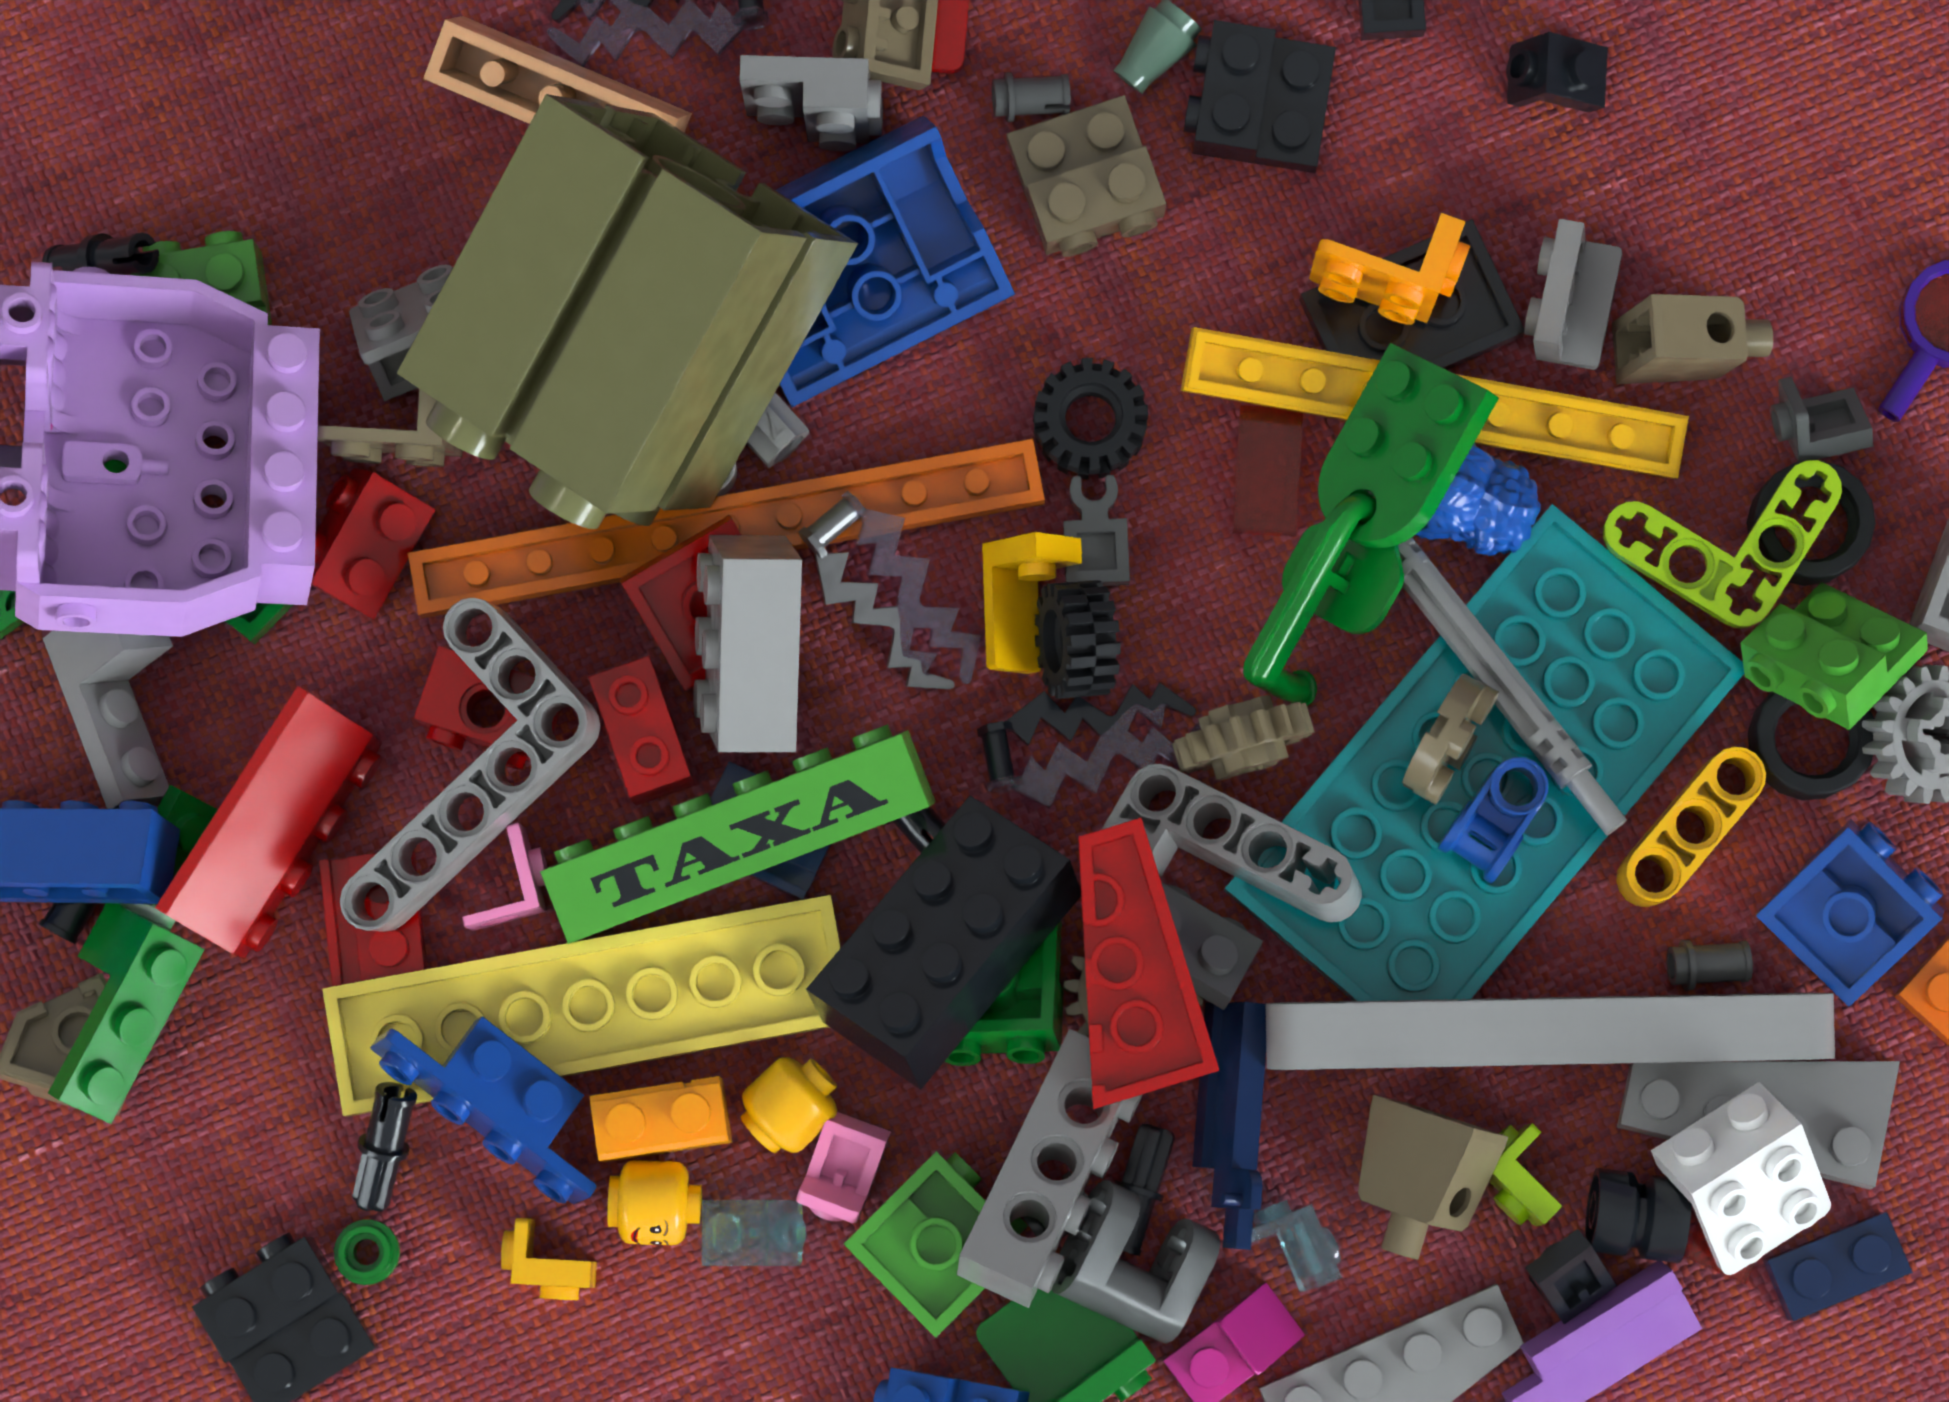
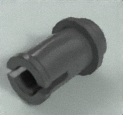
M1004 72V78L992 79V108L994 117L1005 116L1007 122H1014L1015 116L1058 113L1065 115L1070 113L1069 104H1071L1068 74L1013 78L1012 72Z
M1690 939L1681 940L1678 946L1669 947L1667 950L1666 966L1671 985H1682L1685 991L1694 990L1696 984L1749 982L1752 978L1753 960L1751 948L1747 941L1693 945Z

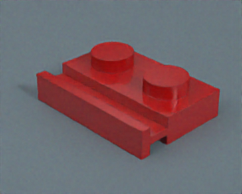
M413 850L411 857L412 866L417 872L415 851ZM377 853L335 860H319L332 987L427 969L421 909L404 925L396 930L387 932L367 931L356 928L347 922L341 912L340 897L343 887ZM380 884L369 890L364 902L368 915L374 920L382 917L389 905L388 893Z

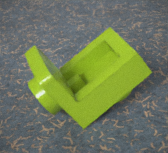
M1533 1123L1524 1125L1519 1131L1509 1124L1499 1133L1508 1136V1140L1489 1180L1499 1191L1493 1197V1200L1505 1214L1520 1226L1526 1220L1534 1226L1545 1225L1560 1210L1562 1205L1516 1160L1541 1134V1131Z

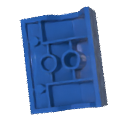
M924 115L775 190L858 243L779 384L791 408L1015 295L992 243L968 202L946 156L942 137L937 127Z

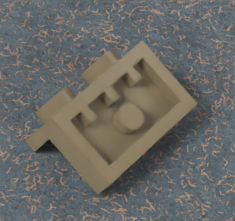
M841 0L843 1L842 23L834 38L833 58L868 59L871 80H881L884 83L915 90H921L930 85L938 0Z

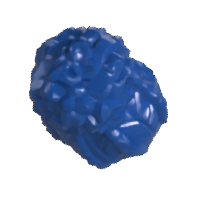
M1474 443L1436 512L1416 536L1429 540L1451 538L1454 541L1466 542L1467 549L1474 548L1475 553L1487 556H1494L1498 553L1506 554L1509 551L1515 553L1521 548L1524 541L1530 539L1531 525L1535 524L1541 510L1536 481L1529 478V472L1524 466L1516 465L1511 460L1503 462L1500 459H1495L1489 453L1477 448Z

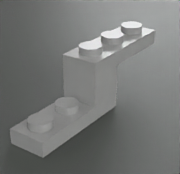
M51 631L42 639L107 809H118L119 803L123 801H139L158 806L169 785L128 680L173 647L170 637Z

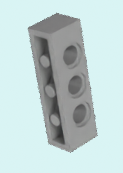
M1068 1030L959 1255L957 1276L1027 1308L1030 1307L1038 1289L1049 1293L1065 1259L1064 1256L1056 1253L1065 1231L1075 1236L1079 1232L1092 1202V1199L1083 1196L1092 1174L1101 1179L1106 1175L1119 1144L1109 1138L1118 1119L1130 1123L1142 1098V1095L1093 1109L1089 1037L1074 1030ZM1073 1105H1086L1091 1107L1099 1118L1092 1123L1081 1124L1069 1118L1066 1110ZM1049 1160L1061 1161L1070 1168L1072 1175L1063 1180H1051L1040 1172L1038 1166ZM1029 1216L1039 1220L1043 1224L1045 1231L1037 1237L1027 1238L1017 1234L1013 1230L1011 1223L1019 1217Z

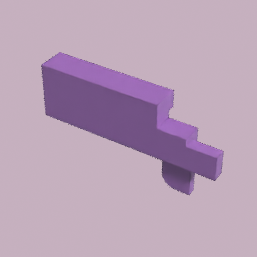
M1656 1261L1613 1288L1566 1324L1559 1321L1522 1344L1520 1348L1534 1373L1502 1392L1501 1394L1505 1402H1585L1703 1329L1683 1294V1288L1673 1270L1662 1261Z

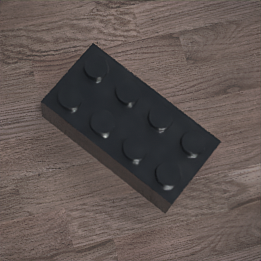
M970 795L806 988L821 1020L921 1090L1081 897V889L1071 861Z

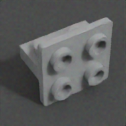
M445 264L430 268L419 275L417 282L393 291L391 288H383L365 295L358 302V306L349 310L359 353L364 364H368L384 401L418 388L398 375L397 372L453 269L451 265Z

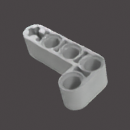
M1152 764L1138 770L1131 778L1102 828L1105 829L1142 818L1160 878L1175 852L1180 848L1295 908L1329 923L1343 921L1350 917L1358 909L1362 898L1361 885L1347 858L1340 852L1167 765ZM1169 790L1176 792L1175 799L1168 808L1155 812L1149 810L1150 801L1156 794ZM1220 818L1231 820L1229 830L1223 836L1211 840L1203 838L1205 827L1213 820ZM1273 846L1287 848L1285 858L1280 864L1270 868L1258 866L1259 857L1266 849ZM1306 866L1312 877L1326 884H1331L1337 877L1340 885L1336 890L1331 887H1325L1319 893L1312 879L1304 874Z

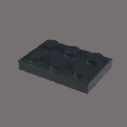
M1473 219L1465 222L1459 238L1460 242L1471 246L1451 298L1442 294L1438 295L1428 323L1415 319L1412 325L1401 324L1382 316L1378 312L1379 306L1358 298H1355L1353 303L1340 302L1320 293L1318 287L1302 293L1299 298L1322 350L1381 360L1387 347L1392 343L1446 370L1522 338L1525 329ZM1432 237L1382 259L1419 272Z

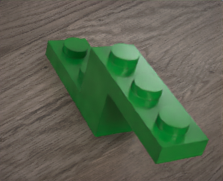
M169 785L158 806V814L180 829L173 880L218 809ZM105 904L78 957L109 974L110 978L48 1091V1094L57 1100L112 1124L205 950L171 931L175 920L155 909L157 904Z

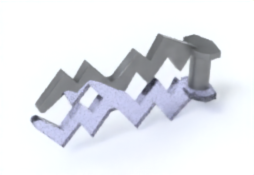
M846 491L842 495V500L808 528L804 526L799 531L802 540L814 552L824 604L854 601L852 623L891 627L893 635L886 667H909L906 681L907 687L952 689L954 687L952 680L927 673L937 653L909 650L914 628H931L929 647L961 648L959 679L962 683L969 684L973 675L981 634L951 631L960 608L925 607L921 604L920 595L930 559L895 555L905 518L865 509L853 494ZM858 519L862 522L856 545L876 543L868 574L902 577L896 606L873 608L879 583L841 582L849 552L827 553L824 548Z

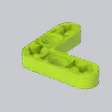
M1806 460L1795 465L1781 481L1734 557L1653 507L1639 501L1625 502L1614 508L1606 518L1603 526V540L1607 549L1615 557L1722 623L1734 628H1749L1761 622L1776 603L1836 508L1842 494V483L1837 472L1827 463L1819 460ZM1816 474L1824 480L1820 490L1828 497L1825 503L1814 500L1804 511L1800 519L1813 523L1809 532H1806L1803 526L1794 518L1777 514L1775 509L1781 503L1788 512L1792 510L1802 492L1794 485L1796 478L1807 481ZM1635 515L1641 516L1646 520L1642 531L1658 542L1662 537L1663 529L1675 536L1661 551L1657 567L1645 561V558L1654 549L1640 541H1635L1630 548L1618 542L1622 536V531L1615 526L1619 518L1629 522ZM1781 527L1792 534L1795 541V550L1789 560L1774 563L1767 560L1761 554L1758 540L1765 529ZM1682 547H1691L1703 555L1706 569L1700 580L1693 583H1684L1678 581L1672 575L1669 569V560L1675 550ZM1747 557L1760 571L1777 575L1779 578L1774 587L1771 586L1766 578H1763L1752 596L1754 601L1760 604L1758 610L1755 612L1751 609H1745L1738 616L1729 610L1733 600L1725 592L1728 586L1739 589L1752 574L1753 570L1740 566L1744 558Z

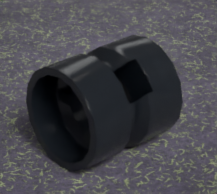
M1596 1168L1588 1193L1585 1238L1592 1245L1596 1253L1625 1256L1631 1248H1637L1642 1259L1681 1263L1688 1242L1692 1204L1665 1176L1652 1175L1642 1184L1638 1183L1633 1172Z

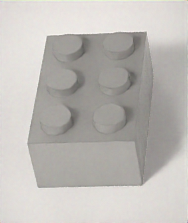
M709 535L708 553H698L697 589L698 592H704L707 617H696L695 650L696 655H702L705 680L694 681L693 707L695 718H700L701 732L709 733L718 752H796L802 559L786 536Z

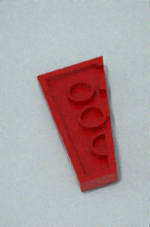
M1142 818L1079 836L1093 1109L1220 1071Z

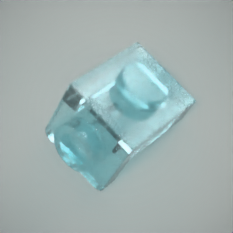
M796 1200L702 1201V1266H800L802 1264L806 1226L803 1220V1205L799 1204Z
M1284 1200L1254 1213L1253 1221L1255 1226L1252 1228L1251 1243L1276 1233L1300 1292L1319 1288L1342 1278L1337 1264L1341 1261L1337 1242L1328 1228H1321L1312 1204L1291 1211L1288 1201Z

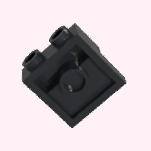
M1214 20L1211 37L1199 35L1193 72L1205 74L1202 96L1189 95L1183 132L1195 134L1192 154L1315 173L1318 165L1336 47L1276 38L1275 29Z
M287 1233L273 1240L256 1252L261 1261L260 1265L240 1277L234 1267L217 1275L200 1287L205 1299L192 1306L225 1363H231L253 1402H293L379 1348L313 1237H303L295 1242L292 1235Z

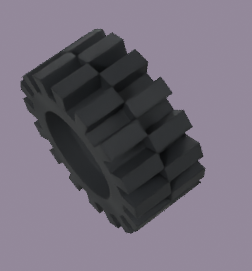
M1082 358L1081 364L1072 366L1070 361L1061 366L1058 374L1054 375L1051 373L1044 381L1042 391L1038 392L1033 418L1036 442L1040 443L1042 454L1048 462L1052 459L1057 463L1059 471L1066 475L1068 470L1078 473L1077 476H1081V479H1088L1091 474H1098L1099 479L1104 478L1106 475H1110L1112 470L1118 468L1121 471L1129 465L1130 458L1133 455L1136 456L1142 446L1148 419V404L1145 405L1144 392L1140 384L1135 386L1132 382L1133 375L1125 368L1122 372L1114 369V362L1105 359L1102 365L1094 364L1093 358ZM1094 396L1103 399L1111 406L1115 415V425L1110 434L1105 438L1094 442L1083 441L1075 437L1068 429L1065 419L1066 412L1070 405L1079 398Z
M1100 580L1047 584V586L1042 588V597H1038L1037 601L1040 614H1035V625L1039 628V635L1035 636V646L1040 647V655L1037 657L1039 668H1044L1042 680L1044 685H1049L1048 693L1051 696H1055V699L1108 695L1111 693L1110 689H1113L1116 684L1114 675L1119 674L1120 664L1116 660V655L1121 654V643L1116 642V633L1120 632L1119 622L1113 619L1116 608L1114 601H1109V589L1107 586H1103V582Z

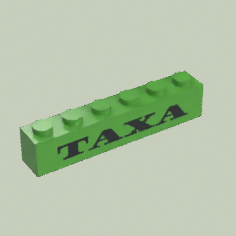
M888 724L853 737L852 740L856 750L832 759L827 747L793 760L792 763L796 773L779 780L772 781L767 770L733 783L732 786L736 796L712 804L709 793L673 806L676 819L653 827L650 817L646 816L613 829L617 840L614 843L594 850L589 838L553 852L558 864L540 871L567 943L575 942L930 807L936 801L909 730L893 736Z

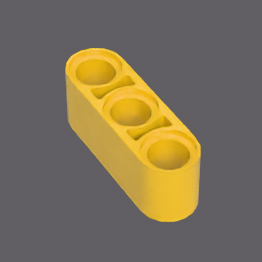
M1731 747L1722 750L1701 766L1621 862L1617 870L1616 882L1619 892L1628 902L1640 907L1655 906L1670 899L1682 888L1761 793L1766 781V771L1763 762L1756 753L1743 747ZM1721 764H1733L1743 772L1746 782L1742 794L1732 795L1721 788L1717 780V771ZM1680 812H1693L1702 819L1705 826V836L1701 843H1689L1678 834L1676 821ZM1640 860H1652L1663 869L1665 881L1660 892H1648L1638 884L1635 870Z

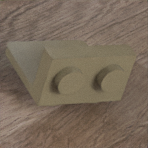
M419 389L417 431L318 426L317 440L331 447V455L342 456L343 461L379 464L381 463L382 453H395V458L406 460L407 465L444 467L445 456L462 457L463 450L443 440L427 426L426 419L436 400L421 389Z

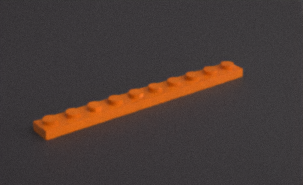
M1022 440L716 496L710 508L663 510L660 508L650 526L639 525L617 515L604 517L598 529H588L574 523L409 552L408 558L418 615L422 619L447 614L452 605L468 598L482 599L494 605L619 583L621 577L728 515L733 519L741 535L786 536L794 549L799 550L809 548L800 537L799 531L804 526L808 528L843 498L853 507L860 518L829 544L1044 505L1045 498L1034 440Z

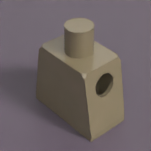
M1651 294L1612 322L1616 384L1717 379L1744 363L1747 357H1768L1773 347V329L1768 319H1745L1744 302L1739 297Z
M1373 1095L1358 1195L1363 1202L1391 1211L1381 1248L1418 1260L1429 1225L1460 1232L1466 1229L1503 1153L1508 1136L1410 1103Z

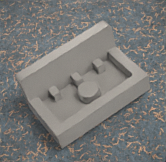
M1559 219L1555 238L1544 237L1539 255L1537 274L1547 276L1542 299L1535 297L1530 299L1524 334L1534 336L1536 360L1595 370L1600 364L1622 260V250L1617 246L1586 241L1585 224L1582 222Z

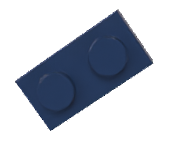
M1880 1212L1763 1260L1788 1321H1796L1913 1273L1887 1212Z

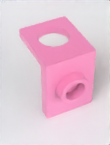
M520 823L508 825L506 829L524 901L463 916L464 927L471 931L547 912L541 886H545V883L540 871L548 868L541 847L531 849L527 830Z

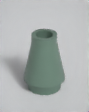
M1161 0L1155 9L1150 6L1148 7L1122 60L1113 71L1130 87L1143 94L1152 82L1197 46L1193 40L1201 32L1202 28L1171 1Z

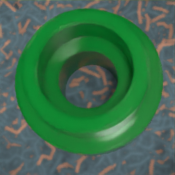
M366 1219L351 1223L339 1234L334 1247V1259L340 1273L349 1281L360 1285H372L388 1278L396 1269L400 1258V1245L395 1233L387 1225L376 1220ZM367 1239L374 1241L379 1247L378 1259L370 1265L363 1264L357 1257L359 1244Z

